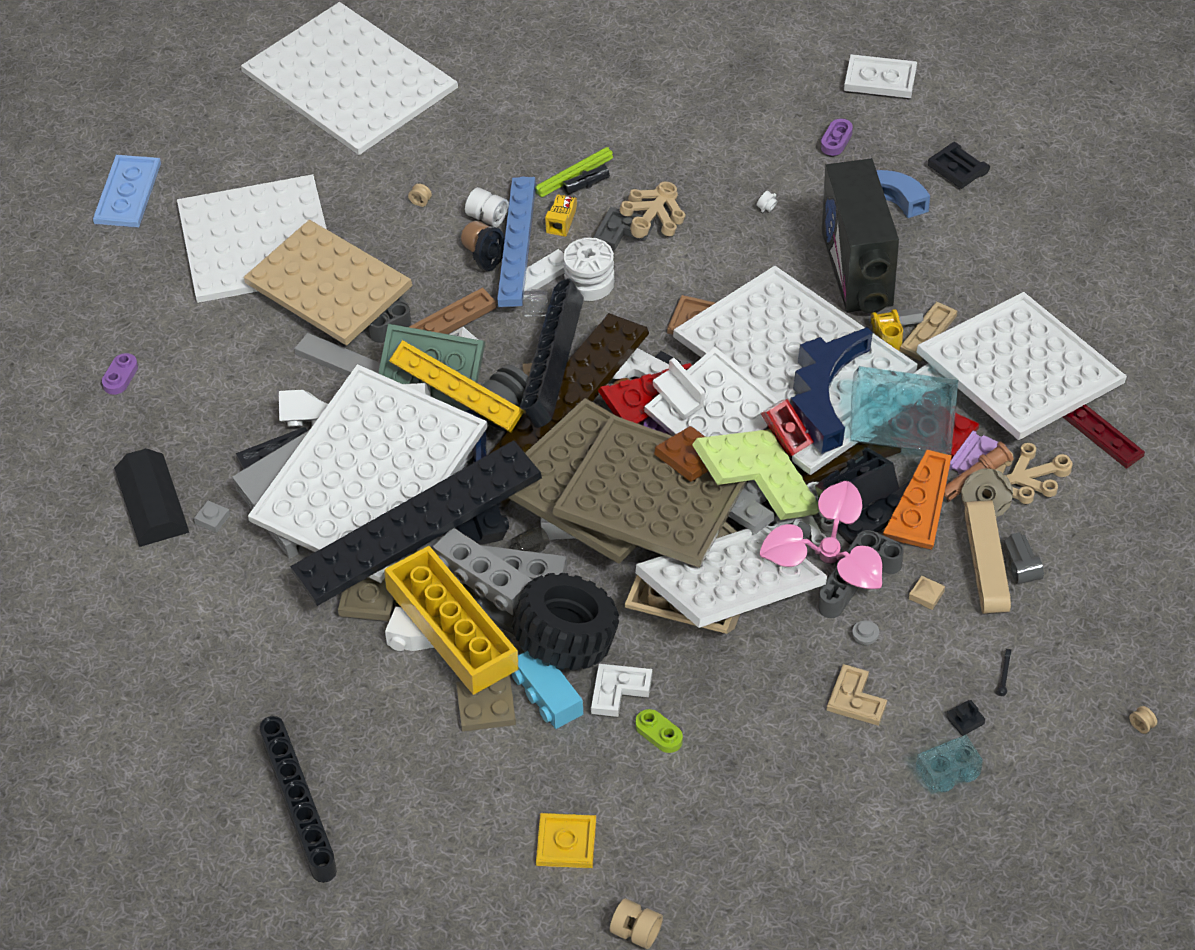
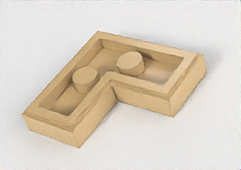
M843 664L828 702L827 711L879 726L887 700L862 693L869 676V671Z

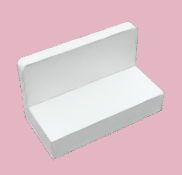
M675 358L669 360V370L654 379L653 386L685 420L704 407L705 391Z

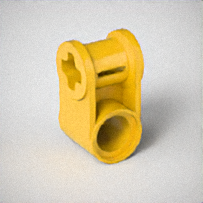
M892 309L891 312L882 314L871 313V326L874 334L900 351L903 341V327L897 310Z

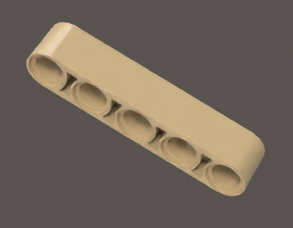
M993 501L965 502V520L982 613L1010 612V593Z

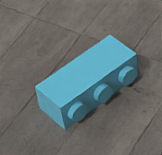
M528 651L518 655V670L512 673V677L517 685L522 684L524 686L529 701L539 706L540 714L546 723L550 721L554 728L557 729L583 715L582 698L556 666L543 664L540 659H534L529 656Z

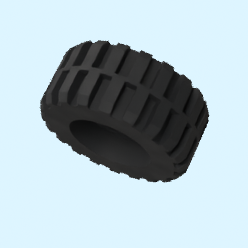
M548 573L544 577L541 575L534 578L524 586L512 620V628L520 647L524 651L527 650L532 658L540 659L547 666L549 664L554 665L557 669L570 668V670H578L580 667L587 669L600 663L607 656L619 624V613L611 596L608 597L607 592L602 587H596V583L590 580L585 581L581 576H568V573H560L559 575Z

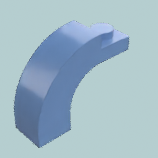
M876 170L886 200L897 204L907 218L929 212L930 195L918 181L899 172Z

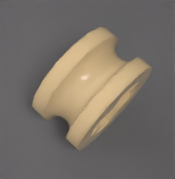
M415 184L408 194L409 200L414 205L421 207L426 206L432 196L430 189L423 184Z
M1140 706L1136 712L1134 711L1129 716L1132 726L1142 734L1148 733L1150 728L1157 725L1155 714L1145 706Z

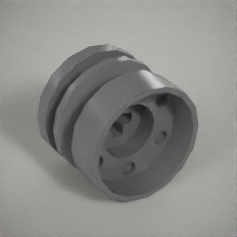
M505 364L496 373L491 375L490 380L483 382L481 386L520 408L528 375L513 365ZM483 417L488 424L492 425L496 429L501 431H507L502 427L498 426L497 424Z

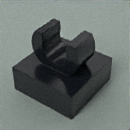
M968 700L947 711L946 718L962 736L985 724V718L978 711V707L972 700Z

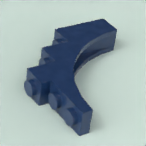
M868 327L833 339L827 343L822 337H818L800 344L798 363L802 368L795 371L793 389L797 395L790 398V404L804 425L805 433L810 435L813 440L812 444L821 454L843 446L845 426L837 417L831 404L829 388L833 379L844 366L870 351L873 333Z

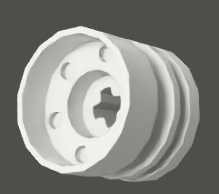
M582 238L568 245L563 257L564 278H570L583 295L584 301H594L607 296L614 288L615 281L613 269L614 253L611 246L597 238Z

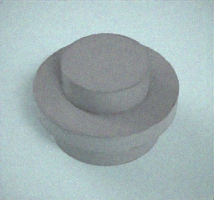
M863 620L854 625L852 634L859 644L870 645L878 639L879 628L875 623Z

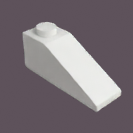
M396 606L385 630L387 645L397 651H403L404 649L416 651L434 648L401 607Z

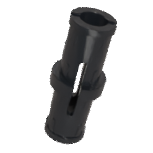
M602 164L590 171H581L580 175L563 181L562 185L567 195H570L585 187L589 189L592 187V184L608 179L610 173L606 165Z

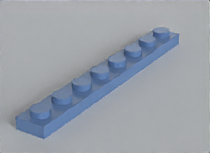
M535 177L512 178L497 299L499 307L523 306L536 190Z

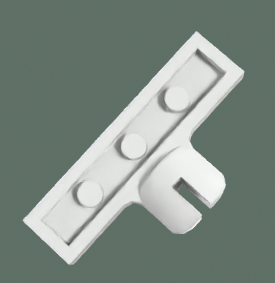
M637 348L607 385L611 386L615 380L618 381L621 378L630 379L634 376L640 378L643 375L659 373L662 370L669 369V364Z

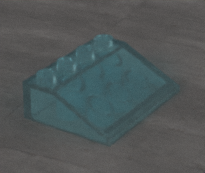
M859 366L853 375L850 441L919 451L931 450L950 455L958 380Z

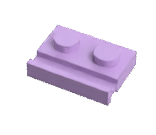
M972 431L952 458L949 469L962 474L978 462L980 455H986L996 448L998 442L984 435L982 437L976 435V431Z

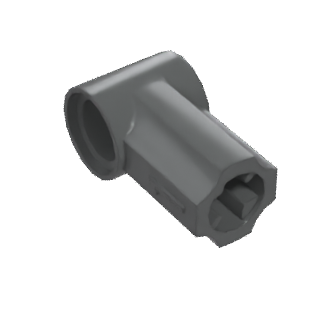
M1019 532L1013 533L1007 539H1004V548L1011 562V572L1015 583L1020 584L1043 579L1044 570L1041 559L1038 556H1034L1026 536Z

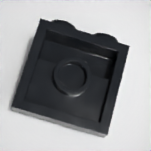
M501 502L457 526L455 529L479 545L503 540L509 529V521L506 515H501L499 510Z

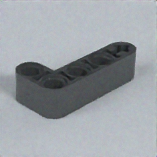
M399 297L368 326L371 340L377 343L385 342L388 324L404 327L411 326L410 307L402 297Z
M871 530L859 533L847 550L850 554L851 550L857 546L873 548L881 557L882 572L887 574L898 573L902 568L903 546L899 542ZM837 566L826 581V585L820 591L819 612L826 618L838 617L859 588L844 581L838 573Z

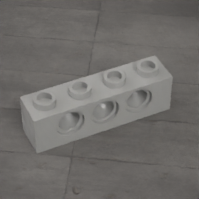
M455 528L450 530L432 547L433 551L461 584L468 585L480 597H486L492 601L498 609L505 610L511 615L515 614L524 586L532 581L531 578Z

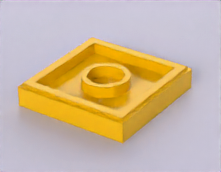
M540 813L536 866L593 868L596 815Z

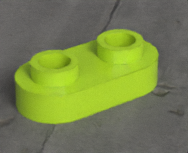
M646 709L636 716L637 732L659 750L665 753H673L681 748L683 744L682 731L659 712ZM652 719L653 721L647 722L645 720Z

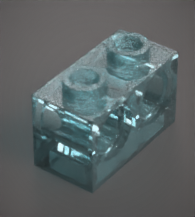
M964 735L917 754L916 770L931 794L939 791L947 792L954 785L963 781L971 782L981 775L983 759L968 736Z

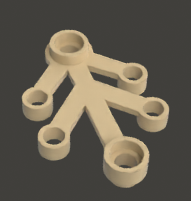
M661 182L655 190H631L628 198L629 201H623L619 209L620 213L624 216H631L634 211L647 210L643 217H635L632 220L630 230L636 238H643L648 234L651 221L656 214L663 224L661 232L666 236H673L677 228L676 224H682L685 218V213L675 201L678 196L677 188L670 182ZM656 198L655 201H642L643 199ZM665 203L672 212L670 217L663 206Z
M1024 443L1021 446V456L1012 474L1005 476L1009 479L1011 485L1018 484L1024 486L1020 490L1013 487V498L1018 499L1021 503L1029 504L1034 499V490L1043 493L1047 497L1055 496L1058 490V484L1054 480L1041 482L1033 478L1050 473L1059 477H1066L1071 473L1072 461L1067 455L1060 454L1051 463L1026 469L1030 460L1035 458L1036 446L1032 443ZM1007 461L996 470L1004 473L1006 467L1010 466L1012 461ZM983 490L982 493L985 496H991L990 491Z

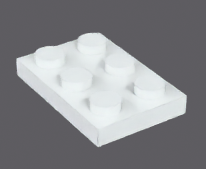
M851 54L844 91L911 98L917 62Z

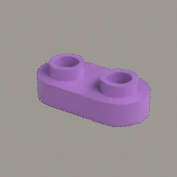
M836 119L831 122L821 140V150L823 153L835 156L843 152L852 136L853 126L850 121Z
M124 353L114 358L102 378L103 389L106 393L116 395L126 390L138 370L137 360L134 355Z

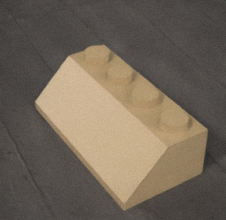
M636 576L625 603L626 608L695 625L641 577ZM740 614L703 626V628L727 634L735 629Z

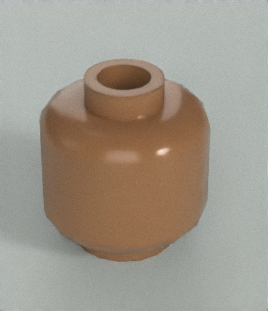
M473 221L466 225L461 235L463 246L474 252L478 233L489 226L478 221Z

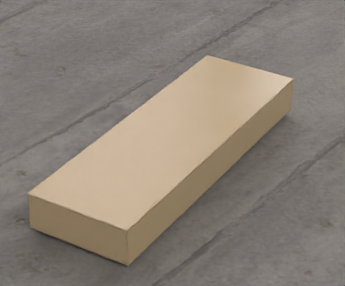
M936 301L924 316L923 321L916 326L900 346V352L922 361L923 358L916 352L918 345L945 332L957 317L958 311Z

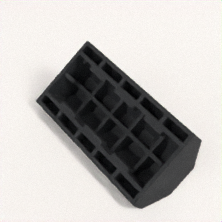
M147 448L126 454L114 469L139 547L189 533L164 455Z

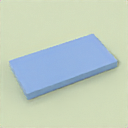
M116 155L93 217L94 224L139 227L161 165L160 158Z

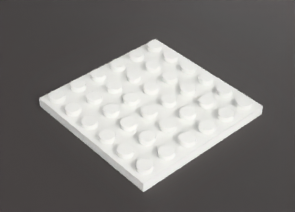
M313 174L177 199L197 303L257 292V290L245 283L244 276L309 219L326 229Z
M1025 292L919 344L916 351L1018 440L1124 384L1127 377Z

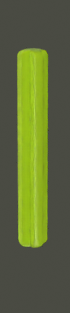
M608 147L597 151L535 186L536 193L540 197L552 193L563 186V181L580 175L581 171H590L610 161L613 158V152Z

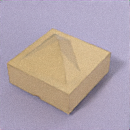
M921 576L910 592L909 600L933 610L945 592V586Z

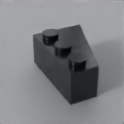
M866 447L862 450L863 456L856 461L855 459H850L846 462L847 468L840 473L838 470H835L815 485L818 500L823 491L828 487L843 481H849L858 489L862 500V509H864L870 503L878 499L887 498L891 493L899 490L894 464Z

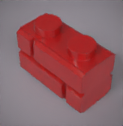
M788 399L781 400L760 413L788 456H793L813 443L810 435L805 433L806 429Z

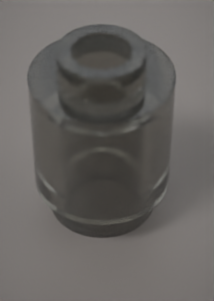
M531 527L512 538L509 548L540 553L546 549L550 541L542 527Z

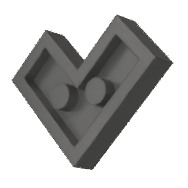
M610 207L593 238L605 241L611 246L612 250H616L623 235L634 237L630 230L632 220L635 217H643V215L633 213L631 216H624L620 213L619 209ZM654 219L651 221V226H650V229H649L648 234H647L646 236H644L643 238H638V239H642V240H645V241H646V239H647V237H648L650 231L652 230V228H653V226H654Z

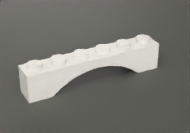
M426 383L403 384L431 397L430 386ZM305 390L279 391V421L287 423L288 427H302V422H312L313 426L328 406L327 403Z

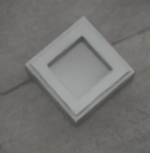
M917 308L897 311L901 325L921 323L923 321V313Z

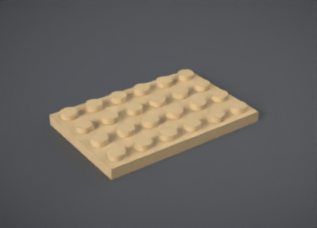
M310 219L244 276L247 285L345 345H348L413 286L410 278Z

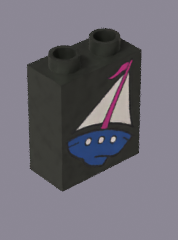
M873 159L825 164L822 234L846 313L855 311L866 313L879 312L885 307L894 305L899 237Z

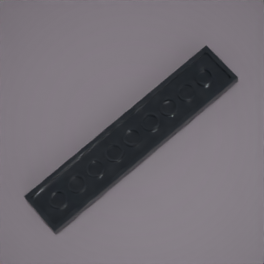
M512 441L290 566L292 573L316 606L542 479L541 471L519 445Z

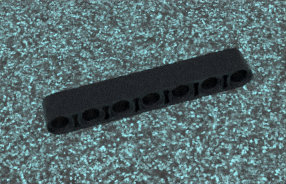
M268 716L260 723V733L269 762L310 872L316 881L322 883L329 882L337 873L334 853L284 722L277 716Z

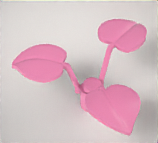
M843 481L830 486L820 495L818 501L820 513L826 519H835L831 537L823 539L820 547H817L808 539H803L801 528L792 524L781 525L769 533L762 544L760 557L783 567H794L801 564L807 556V547L805 545L807 544L815 551V554H819L820 559L825 563H835L840 560L837 564V570L840 577L847 583L864 589H880L882 587V561L877 551L868 546H857L851 550L850 554L846 551L840 553V543L836 539L839 521L845 524H853L859 518L862 511L860 493L849 481Z

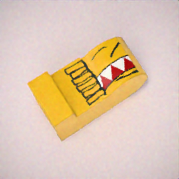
M560 194L556 196L554 205L545 217L546 233L567 236L576 212L577 198ZM561 223L562 229H555L553 224Z

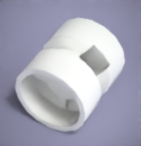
M479 187L470 193L465 205V213L468 216L477 220L482 219L484 223L493 227H498L504 221L509 209L507 199L498 195H492L491 192Z

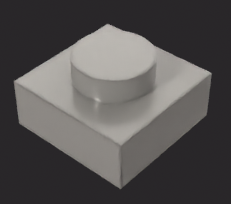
M207 501L194 517L195 524L217 533L229 518L230 510Z

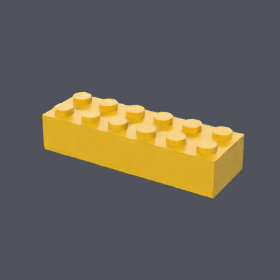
M430 546L384 569L388 592L473 695L518 670V650Z

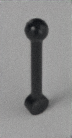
M1006 649L1001 683L997 688L999 696L1007 694L1006 681L1012 649Z

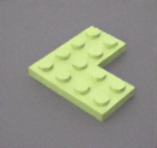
M770 429L697 438L692 444L717 485L755 480L780 520L816 515L820 511L814 494L811 493L802 476L798 473L789 456L784 452Z

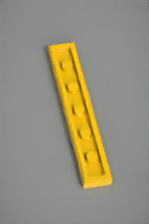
M403 340L389 360L393 365L510 433L524 413L518 406Z

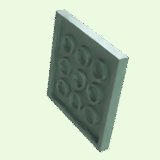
M388 324L378 374L401 384L424 383L389 361L403 340L478 383L485 341ZM430 386L431 397L462 411L471 410Z

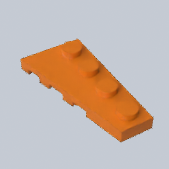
M926 450L882 534L883 536L898 542L932 550L952 455Z

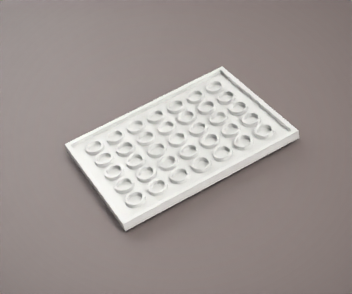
M338 2L241 65L243 73L358 155L458 88L456 80L341 2Z
M773 266L674 329L673 337L701 358L714 347L718 348L778 401L788 399L790 402V398L797 395L793 389L795 371L802 368L798 363L800 344L818 337H822L827 343L865 327L778 267ZM873 334L870 351L844 366L832 381L829 395L837 417L841 422L916 372L917 363Z
M357 364L249 513V521L316 552L455 474L486 430L487 421ZM391 565L369 576V578L381 583L385 578L384 569Z

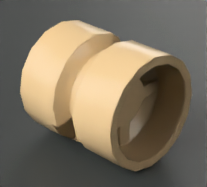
M625 898L618 905L613 915L610 932L623 939L631 937L632 943L649 949L658 936L663 915L648 908L642 911L640 904Z

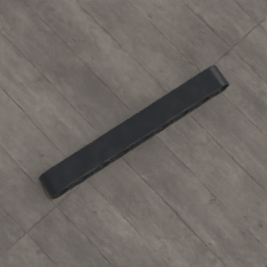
M570 278L560 281L553 289L520 405L521 410L535 428L546 425L553 417L584 301L583 295Z

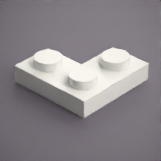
M599 664L591 714L618 717L622 695L649 697L652 669Z

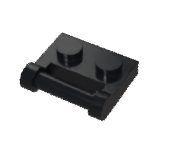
M952 142L928 159V166L960 189L978 177H983L990 170L989 164L984 161L980 162L961 149V145L957 142Z

